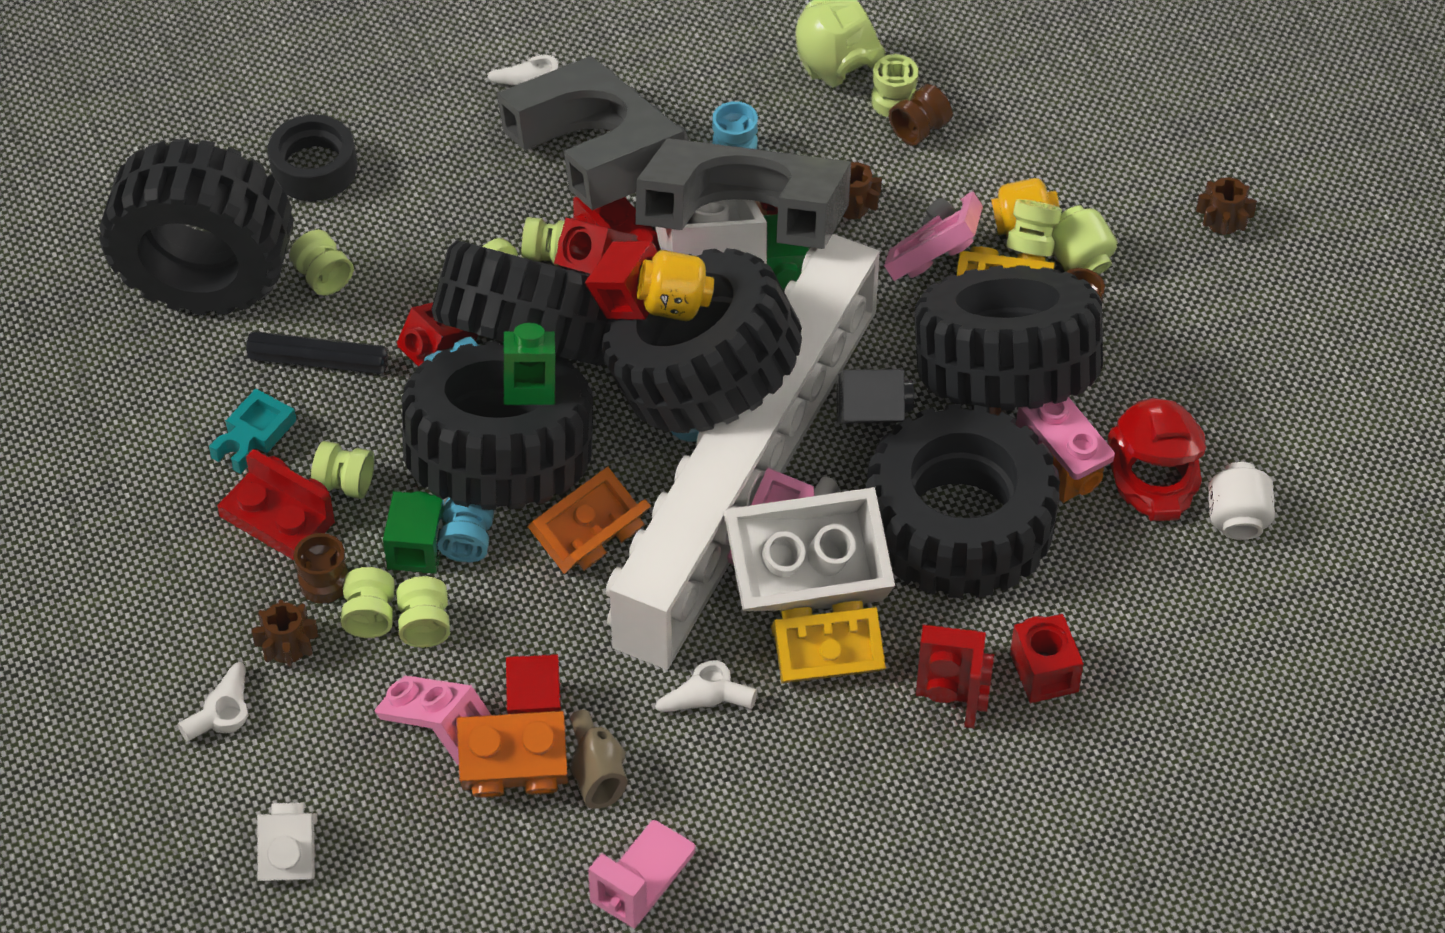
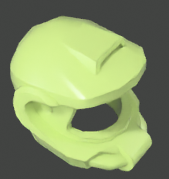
M812 0L798 19L796 26L798 56L812 79H821L832 88L842 84L843 79H846L845 75L859 67L867 65L874 69L875 63L885 56V49L878 40L876 32L858 0Z

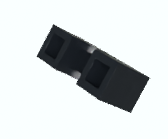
M904 369L842 370L841 373L836 375L837 424L897 423L905 420L906 412L913 411V380H904Z

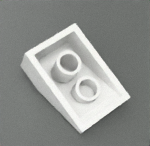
M722 200L703 205L694 212L683 230L656 227L660 250L682 254L691 253L693 256L701 255L703 250L717 249L724 252L726 248L755 255L766 264L767 221L754 200Z
M875 487L724 510L743 611L787 610L800 607L828 609L832 608L834 604L849 601H863V604L883 601L895 587Z

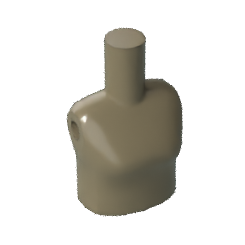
M578 710L570 717L578 743L572 757L571 772L579 785L587 807L591 809L609 807L619 800L627 787L628 781L623 767L626 751L607 729L594 727L588 710Z

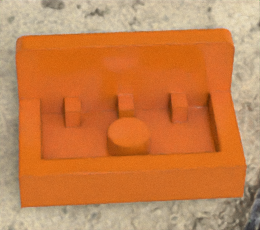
M607 466L534 519L527 527L564 574L578 564L585 571L608 553L603 545L615 536L623 543L639 529L643 528L645 523L641 517L652 506L646 498L637 504Z
M564 711L457 718L460 784L462 790H472L473 797L489 798L504 795V788L525 787L527 794H549L558 791L557 785L568 784Z

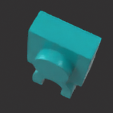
M255 388L226 419L228 433L220 435L210 444L211 458L220 462L225 454L237 452L231 458L234 471L242 474L248 467L246 456L252 449L257 448L268 453L297 421L295 409Z

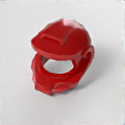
M1154 397L1138 401L1120 416L1117 425L1108 434L1107 444L1115 452L1114 460L1110 465L1119 495L1139 513L1148 516L1151 522L1179 520L1181 513L1190 508L1193 496L1199 491L1202 477L1199 458L1204 456L1206 450L1205 436L1201 426L1183 406L1174 401ZM1139 459L1156 466L1177 467L1182 479L1174 485L1165 487L1153 486L1137 478L1132 471V466Z

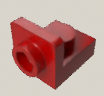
M432 302L411 308L398 338L397 346L419 367L424 362L426 356L436 351L452 348L455 342L466 337H471L476 341L478 334L436 322L431 310Z

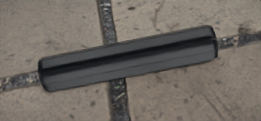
M256 331L249 334L246 342L247 357L258 361L383 374L386 371L389 358L388 349L383 345Z

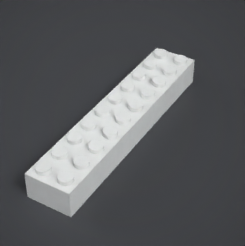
M832 234L824 249L811 247L808 250L802 264V274L797 282L791 280L784 291L802 327V343L799 356H796L795 367L790 375H784L783 385L774 395L769 393L765 396L763 404L753 411L750 409L738 415V420L729 424L721 422L715 424L714 429L703 432L699 431L697 446L692 455H684L676 469L675 483L669 493L663 491L659 495L653 508L652 521L646 530L639 529L630 546L627 562L623 568L616 567L608 580L606 596L610 597V611L607 624L611 626L613 649L665 670L669 669L730 564L727 556L731 548L724 510L750 506L767 468L783 473L834 386L836 375L841 373L876 314L879 250Z

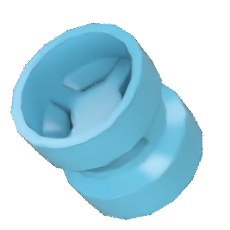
M736 101L723 103L717 107L712 119V130L714 132L712 144L757 149L758 115L755 109L749 104Z
M448 497L443 512L446 525L441 528L438 538L439 551L449 559L460 562H477L483 559L488 552L489 535L486 531L493 524L494 510H483L481 505L470 504L469 507L457 505L452 498Z

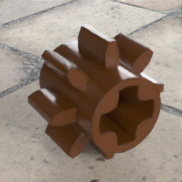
M851 162L849 206L843 215L844 218L861 219L869 209L878 210L882 178H872L869 165Z
M1231 177L1218 179L1214 183L1208 181L1205 194H1199L1196 207V212L1205 214L1202 226L1209 227L1212 231L1222 235L1232 234L1238 229L1245 231L1248 218H1254L1257 200L1248 198L1250 186L1244 185L1241 181Z
M279 600L277 604L272 605L266 611H258L260 627H255L251 630L254 645L262 647L265 662L268 663L274 659L277 662L286 663L287 666H292L293 662L298 661L304 655L311 656L313 654L310 639H315L319 636L316 620L308 619L305 604L295 606Z

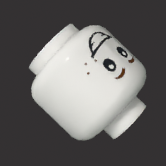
M1235 462L1227 465L1224 471L1216 474L1210 480L1208 485L1210 520L1212 525L1218 530L1223 531L1227 538L1235 540L1256 538L1263 533V529L1268 528L1274 521L1273 481L1264 471L1255 469V466L1248 462Z

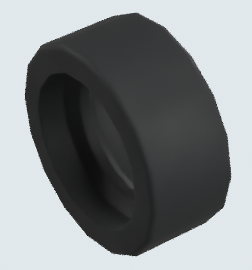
M309 114L294 117L281 124L273 132L267 146L271 174L283 188L282 192L297 200L318 201L329 199L343 192L355 178L358 165L352 132L343 122L330 116ZM309 147H325L339 153L332 162L312 169L298 168L286 162L292 154Z

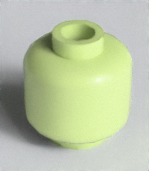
M1081 205L1071 207L1061 213L1060 222L1053 227L1052 238L1055 241L1053 254L1065 272L1070 269L1085 268L1099 275L1111 266L1112 262L1109 258L1116 251L1118 242L1105 219L1096 209H1084Z

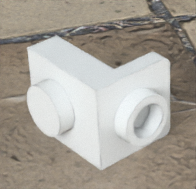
M304 803L271 804V814L257 815L258 881L315 879L314 824H317V813L304 814Z

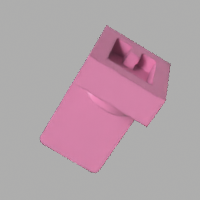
M1069 397L1064 402L1057 404L1052 402L1045 403L1043 407L1039 408L1018 407L1016 426L1022 428L1026 425L1038 436L1037 445L1045 444L1058 462L1067 470L1072 479L1079 480L1113 462L1115 452Z
M404 676L392 684L387 690L386 697L375 709V713L380 720L432 728L457 765H459L457 718L491 716V713L471 685L412 676Z
M656 820L651 821L618 862L601 853L589 867L590 902L635 929L695 854V844Z

